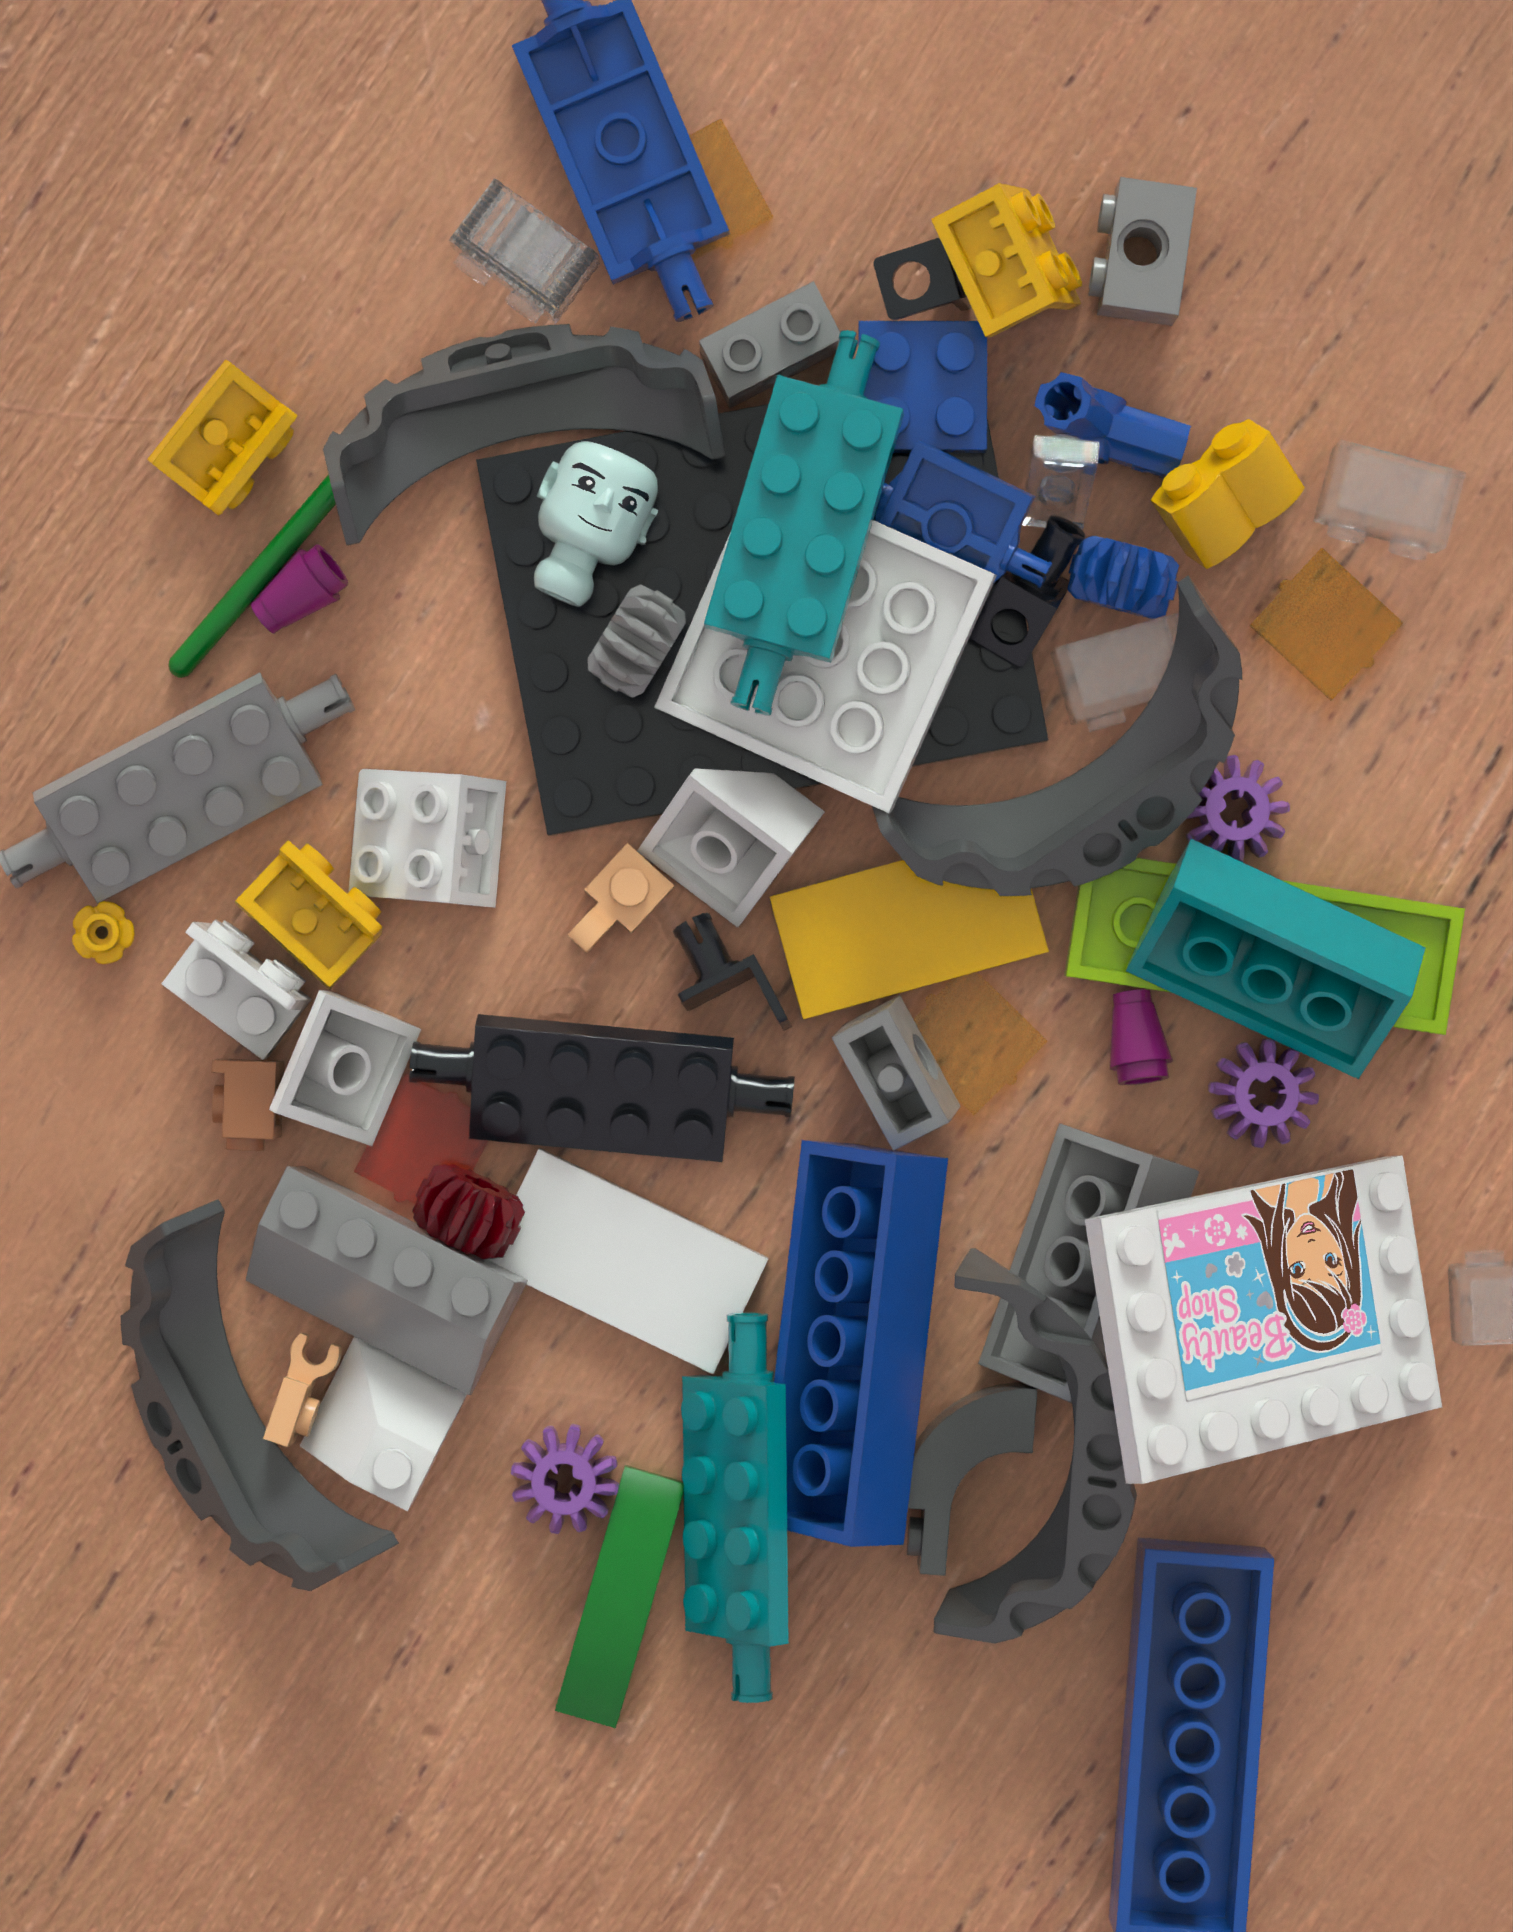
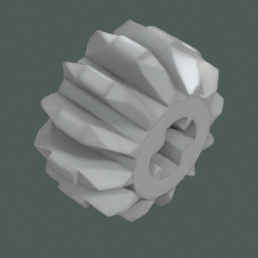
M641 584L631 588L589 655L588 671L601 679L600 682L615 692L620 691L632 698L642 694L686 624L685 611L675 605L671 598L658 590L653 591Z

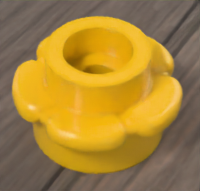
M102 901L95 907L91 905L83 907L78 911L72 923L75 929V934L72 936L75 950L83 958L89 959L92 957L99 964H111L121 959L123 951L132 945L135 936L132 921L125 917L124 909L113 902ZM101 926L106 927L108 930V935L104 939H100L97 936V929Z

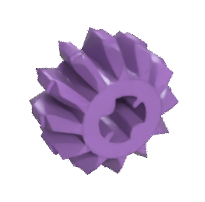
M1236 755L1227 756L1224 763V779L1218 769L1215 768L1207 782L1210 788L1204 787L1199 793L1202 801L1187 817V819L1199 817L1202 824L1186 834L1187 840L1199 841L1209 834L1212 839L1208 847L1221 852L1225 843H1228V856L1243 862L1245 856L1244 841L1256 857L1265 856L1268 853L1267 845L1259 833L1262 832L1271 838H1282L1285 829L1281 825L1268 820L1269 815H1279L1290 811L1288 802L1278 801L1270 803L1267 796L1277 791L1283 785L1281 779L1275 777L1267 780L1260 786L1257 780L1263 772L1264 764L1261 761H1252L1247 767L1244 776L1241 777L1238 757ZM1227 793H1232V800L1243 797L1248 804V808L1241 813L1245 824L1240 828H1237L1236 820L1225 823L1219 814L1227 807L1226 801L1223 798Z
M1272 1039L1262 1040L1258 1061L1248 1043L1242 1042L1238 1044L1236 1050L1242 1063L1241 1067L1225 1058H1220L1216 1064L1220 1071L1231 1077L1229 1084L1210 1082L1208 1085L1210 1093L1228 1095L1229 1100L1212 1109L1213 1117L1215 1119H1224L1235 1113L1237 1114L1227 1131V1134L1233 1139L1240 1138L1252 1123L1250 1139L1254 1147H1264L1267 1141L1268 1126H1270L1273 1136L1278 1143L1286 1144L1290 1142V1133L1284 1121L1289 1119L1294 1125L1304 1129L1307 1128L1310 1120L1306 1115L1296 1110L1298 1102L1313 1105L1319 1101L1318 1094L1309 1091H1299L1298 1086L1315 1077L1313 1068H1300L1291 1073L1290 1070L1298 1060L1300 1053L1290 1047L1281 1054L1275 1063L1276 1044ZM1272 1078L1276 1082L1277 1087L1271 1088L1270 1091L1278 1093L1275 1103L1272 1106L1261 1103L1254 1108L1250 1103V1099L1256 1098V1095L1248 1093L1251 1083L1254 1080L1266 1083Z
M577 1424L570 1425L566 1443L561 1444L554 1426L545 1427L543 1430V1440L547 1450L545 1451L536 1442L527 1439L521 1449L535 1464L515 1462L511 1468L513 1476L531 1481V1483L521 1485L513 1491L514 1501L524 1502L535 1497L537 1502L530 1508L526 1519L531 1523H535L540 1519L545 1510L553 1513L549 1529L551 1533L559 1534L561 1531L564 1515H570L573 1527L577 1532L585 1531L587 1528V1517L583 1510L584 1507L593 1515L604 1518L609 1508L596 1494L616 1495L619 1489L618 1482L598 1477V1475L608 1473L617 1467L616 1457L605 1456L594 1460L593 1456L600 1450L604 1439L597 1434L589 1440L585 1448L577 1445L581 1434V1427ZM561 1464L573 1466V1477L582 1480V1486L578 1488L576 1484H573L569 1493H561L557 1491L558 1481L548 1478V1471L551 1469L557 1474Z

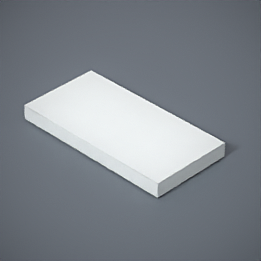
M539 1148L516 1195L522 1202L525 1211L519 1225L521 1230L514 1244L509 1245L503 1258L487 1260L527 1279L526 1285L714 1374L728 1345V1322L726 1315L743 1313L765 1268L768 1257Z

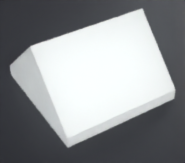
M319 990L269 1110L299 1122L373 1146L410 1058L413 1042L417 1041L421 1029L333 991Z

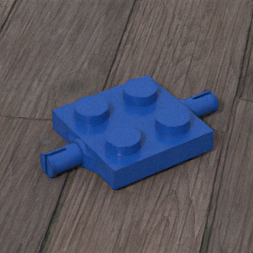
M920 440L915 442L903 470L889 484L884 483L877 505L876 522L996 574L997 577L994 583L1008 571L1041 588L1047 576L1026 567L1025 564L1044 574L1050 572L1053 564L1018 548L1021 526L1036 496Z

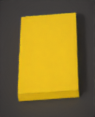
M904 860L769 897L803 1019L1049 952L1032 888V895L999 896L995 889L967 887L943 881V886L916 876Z

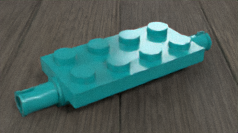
M840 331L839 343L826 384L818 386L777 375L705 617V628L742 640V647L748 650L735 695L732 697L730 704L749 711L755 689L758 686L752 705L756 714L771 715L773 709L771 707L785 661H792L793 655L807 656L829 663L832 662L904 417L903 408L869 400L864 396L880 342L873 337L862 334L856 357L853 359L858 340L855 339L856 332Z
M732 1313L726 1315L728 1322L729 1371L722 1372V1376L702 1374L682 1376L683 1545L685 1560V1594L683 1604L685 1610V1631L725 1638L726 1643L732 1644L733 1691L731 1692V1700H739L742 1703H759L773 1699V1692L771 1691L770 1647L789 1644L786 1384L774 1383V1372L767 1370L768 1314Z

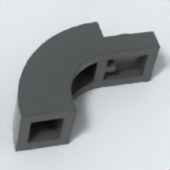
M1022 1382L999 1384L971 1393L942 1411L917 1439L908 1508L922 1510L921 1518L909 1517L907 1555L918 1556L917 1565L920 1574L946 1576L951 1505L956 1489L965 1475L977 1464L995 1455L1010 1452L1033 1453L1037 1388Z

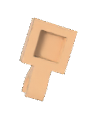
M627 843L584 889L597 904L572 929L568 937L588 953L617 921L632 934L674 888V885Z
M300 1333L295 1338L290 1351V1367L287 1376L283 1379L263 1439L288 1447L296 1442L298 1434L306 1437L309 1436L320 1406V1400L311 1398L316 1384L315 1380L318 1377L331 1373L338 1366L342 1356L341 1345L331 1344L326 1360L321 1364H314L307 1359L305 1354L310 1335Z

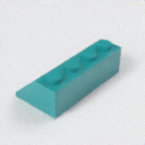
M1190 839L1161 892L1128 963L1126 972L1359 1079L1411 1000L1426 947L1196 840Z

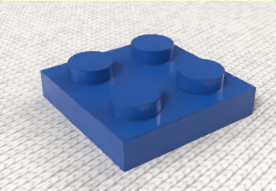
M859 321L858 347L862 334L873 337L880 342L864 396L869 400L903 408L904 417L893 453H911L915 442L919 440L945 453H986L987 337H985L979 322Z

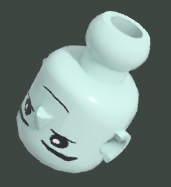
M581 441L569 447L559 464L553 461L543 478L537 497L543 499L538 514L539 527L543 535L554 542L555 545L550 556L542 560L534 572L535 588L577 607L585 604L593 593L594 582L592 574L597 563L607 565L623 563L630 557L637 543L645 544L648 529L658 513V510L653 508L658 493L657 478L654 472L644 464L619 451L588 441Z

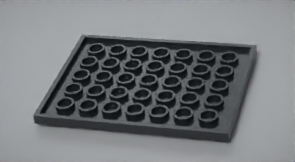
M769 404L719 413L726 457L713 460L680 443L630 431L476 460L548 836L662 815L695 768L774 773L794 789L823 784L654 708L732 530ZM987 419L986 453L947 454L999 478ZM588 441L619 451L639 461L654 472L657 478L658 493L653 508L657 509L658 513L648 529L645 544L637 543L628 559L617 565L597 563L592 574L594 582L593 593L585 604L577 607L535 588L534 572L538 564L550 556L555 545L554 542L543 535L539 527L538 514L543 499L537 497V494L551 463L554 461L559 464L566 450L573 444ZM910 453L892 454L884 483L889 484L903 470ZM1000 578L994 583L985 604L987 603ZM641 584L653 591L658 590L671 598L675 605L685 611L686 624L644 692L632 698L620 691L615 692L600 682L601 679L588 671V657L629 590ZM1003 609L995 614L993 629L1002 640L1017 642L1024 639L1028 629L1026 618L1023 614L1014 609ZM969 637L912 767L1047 742L1049 739L1032 653L1026 664L1019 667L976 643Z

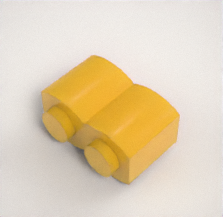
M1247 419L1241 423H1233L1221 429L1214 436L1211 445L1203 453L1200 460L1191 464L1180 465L1170 471L1163 479L1162 486L1151 498V502L1185 554L1208 569L1235 553L1251 537L1256 528L1267 524L1287 510L1298 499L1305 487L1270 431Z

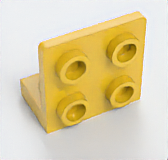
M998 183L931 219L985 337H993L1048 308L1071 310L1081 304L1075 290L1082 286L1080 274L1067 252L1058 253L1048 232L1055 228V222L1049 207L1039 193L1032 196L1026 188Z

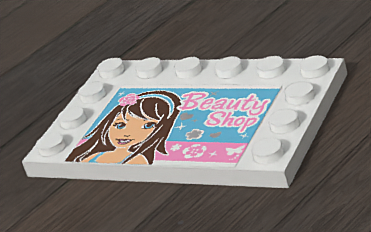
M1403 1155L1385 1156L1085 1219L1126 1483L1145 1484L1442 1407Z

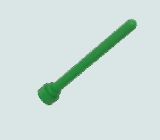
M329 474L172 655L168 667L175 677L184 678L193 672L334 508L336 503Z

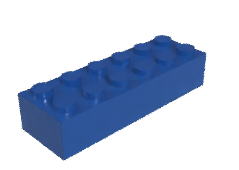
M802 1140L774 1376V1383L786 1384L787 1531L850 1547L904 1545L948 1158L898 1150L893 1151L891 1149L852 1143Z
M1138 1538L1109 1907V1920L1114 1932H1246L1274 1558L1265 1547Z

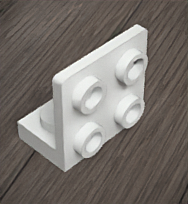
M377 769L360 770L349 891L356 887L367 897L496 908L507 781L462 774Z
M216 919L212 924L192 922L185 933L192 937L194 941L161 984L260 1059L267 1060L312 1000L300 991L306 981L277 959L273 961L266 959L263 963L252 955L249 950L255 942L229 922L224 920L221 923Z

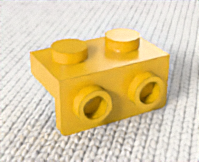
M225 359L147 460L219 516L227 507L234 509L243 502L254 485V479L251 477L266 457L269 459L275 458L287 446L294 433V429L290 426L296 420L297 414Z
M287 840L279 849V855L235 902L239 908L330 990L382 935L383 927L375 920L382 912L356 887H353L346 893L328 876L334 871L333 866L311 845L306 843L299 850Z

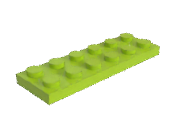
M1136 858L1135 861L1111 874L1078 886L1064 976L1172 993L1126 972V969L1161 892L1176 866L1175 863ZM1284 881L1426 947L1412 998L1393 1027L1446 1035L1465 914L1464 908Z

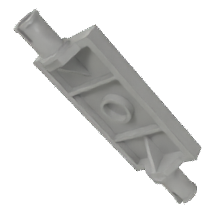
M258 673L32 792L34 803L45 819L47 828L6 850L2 849L0 851V864L7 876L12 874L10 881L17 889L22 887L24 883L64 862L69 866L74 865L98 904L323 785L318 771L303 746V743L307 741L305 735L348 712L355 711L351 698L345 687L342 688V682L338 675L334 674L330 676V679L288 701L283 696L277 699L272 694L261 673Z

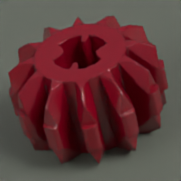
M455 1164L433 1166L428 1178H424L416 1194L417 1201L412 1210L414 1214L413 1219L418 1227L426 1230L429 1236L441 1240L446 1246L461 1250L466 1255L474 1254L481 1259L504 1257L509 1245L514 1244L521 1230L519 1225L525 1214L519 1197L509 1193L507 1187L498 1185L490 1177H483L471 1169L465 1170Z

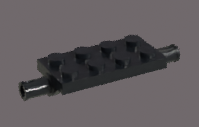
M478 1014L475 1024L474 1042H471L470 1048L413 1042L410 1058V1069L412 1071L410 1070L409 1082L466 1086V1092L471 1093L469 1139L723 1162L727 1117H733L734 1111L785 1115V1117L791 1118L795 1077L737 1073L738 1066H732L734 1038Z

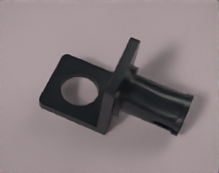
M940 238L875 258L873 265L886 312L890 319L899 320L953 303L961 311L971 309L970 302ZM916 262L927 268L930 274V284L923 296L908 300L897 294L894 288V277L901 266L906 263Z
M1051 515L1046 522L1043 533L1030 552L1047 562H1052L1050 572L1044 574L1025 564L1026 567L1047 576L1044 584L1039 588L1037 585L1006 571L1001 576L981 611L970 639L1016 666H1024L1067 592L1069 581L1062 577V574L1078 545L1085 538L1083 530L1063 517ZM1003 609H1014L1023 614L1028 622L1029 629L1024 639L1017 642L1002 640L993 629L995 614Z
M702 913L692 917L703 938L702 943H698L687 921L681 923L673 930L674 936L678 938L699 978L693 986L678 994L681 1003L687 1011L693 1010L755 977L783 1031L792 1027L755 955L753 954L741 961H732L712 922L710 913Z

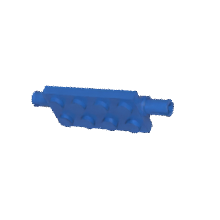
M541 0L548 15L544 20L545 27L536 35L513 44L512 48L612 284L619 283L646 270L656 271L674 312L673 316L676 322L693 318L684 296L685 291L690 293L698 315L708 311L714 304L707 294L691 255L695 253L696 249L728 236L730 232L632 0H615L606 5L592 6L590 1Z

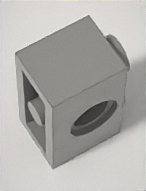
M1120 177L1114 195L1103 194L1097 232L1108 234L1105 259L1094 257L1088 296L1099 297L1097 315L1169 326L1174 324L1179 316L1197 188ZM1132 237L1148 239L1156 249V261L1145 266L1132 263L1124 253V242Z
M813 281L699 340L700 353L730 409L773 387L777 375L790 378L834 355L839 343L840 331Z
M900 995L845 1023L832 1037L834 1044L893 1151L949 1123L961 1107Z

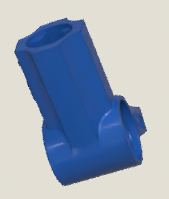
M1063 372L1053 381L1040 385L1034 405L1041 411L1044 417V425L1057 435L1054 448L1059 452L1097 464H1108L1109 461L1143 473L1160 476L1159 478H1165L1170 471L1180 465L1191 428L1190 425L1126 406L1127 401L1122 397L1094 388L1082 377Z

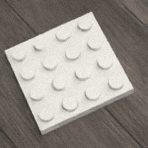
M873 520L832 662L829 663L807 656L793 655L792 661H785L772 703V713L770 716L756 714L755 709L752 708L758 686L755 689L749 711L730 704L732 697L735 695L748 650L742 647V640L728 634L707 629L704 625L729 540L728 537L654 708L884 812L891 813L997 575Z

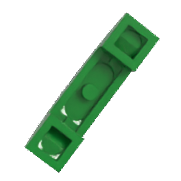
M625 1465L555 1711L616 1728L684 1492L683 1481Z

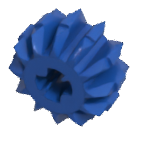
M1090 536L1082 541L1077 553L1073 554L1068 572L1071 575L1067 590L1074 598L1136 616L1156 619L1166 615L1170 601L1174 600L1178 585L1176 578L1179 564L1172 556L1109 538Z

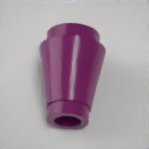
M316 544L307 552L299 549L279 574L259 595L260 597L251 603V608L265 628L275 634L281 628L287 627L340 600L339 592L348 586V580L333 557L323 547Z
M1137 989L1113 994L1114 1007L1112 1009L1110 1070L1117 1072L1118 1084L1138 1085L1168 1079L1167 1064L1173 1062L1154 1002H1152L1151 991L1149 989Z

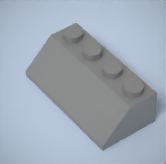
M1059 1123L1010 1271L1040 1291L1071 1316L1089 1335L1106 1359L1085 1219L1189 1198L1192 1195L1199 1171ZM1000 1298L978 1364L1072 1403L1066 1376L1058 1355L1035 1348L1026 1341L1018 1328L1015 1309L1008 1301Z
M305 1166L286 1167L258 1224L246 1281L468 1395H472L528 1282L527 1279L487 1259H481L474 1254L466 1255L459 1249L446 1246L441 1240L429 1236L428 1232L418 1227L417 1223Z

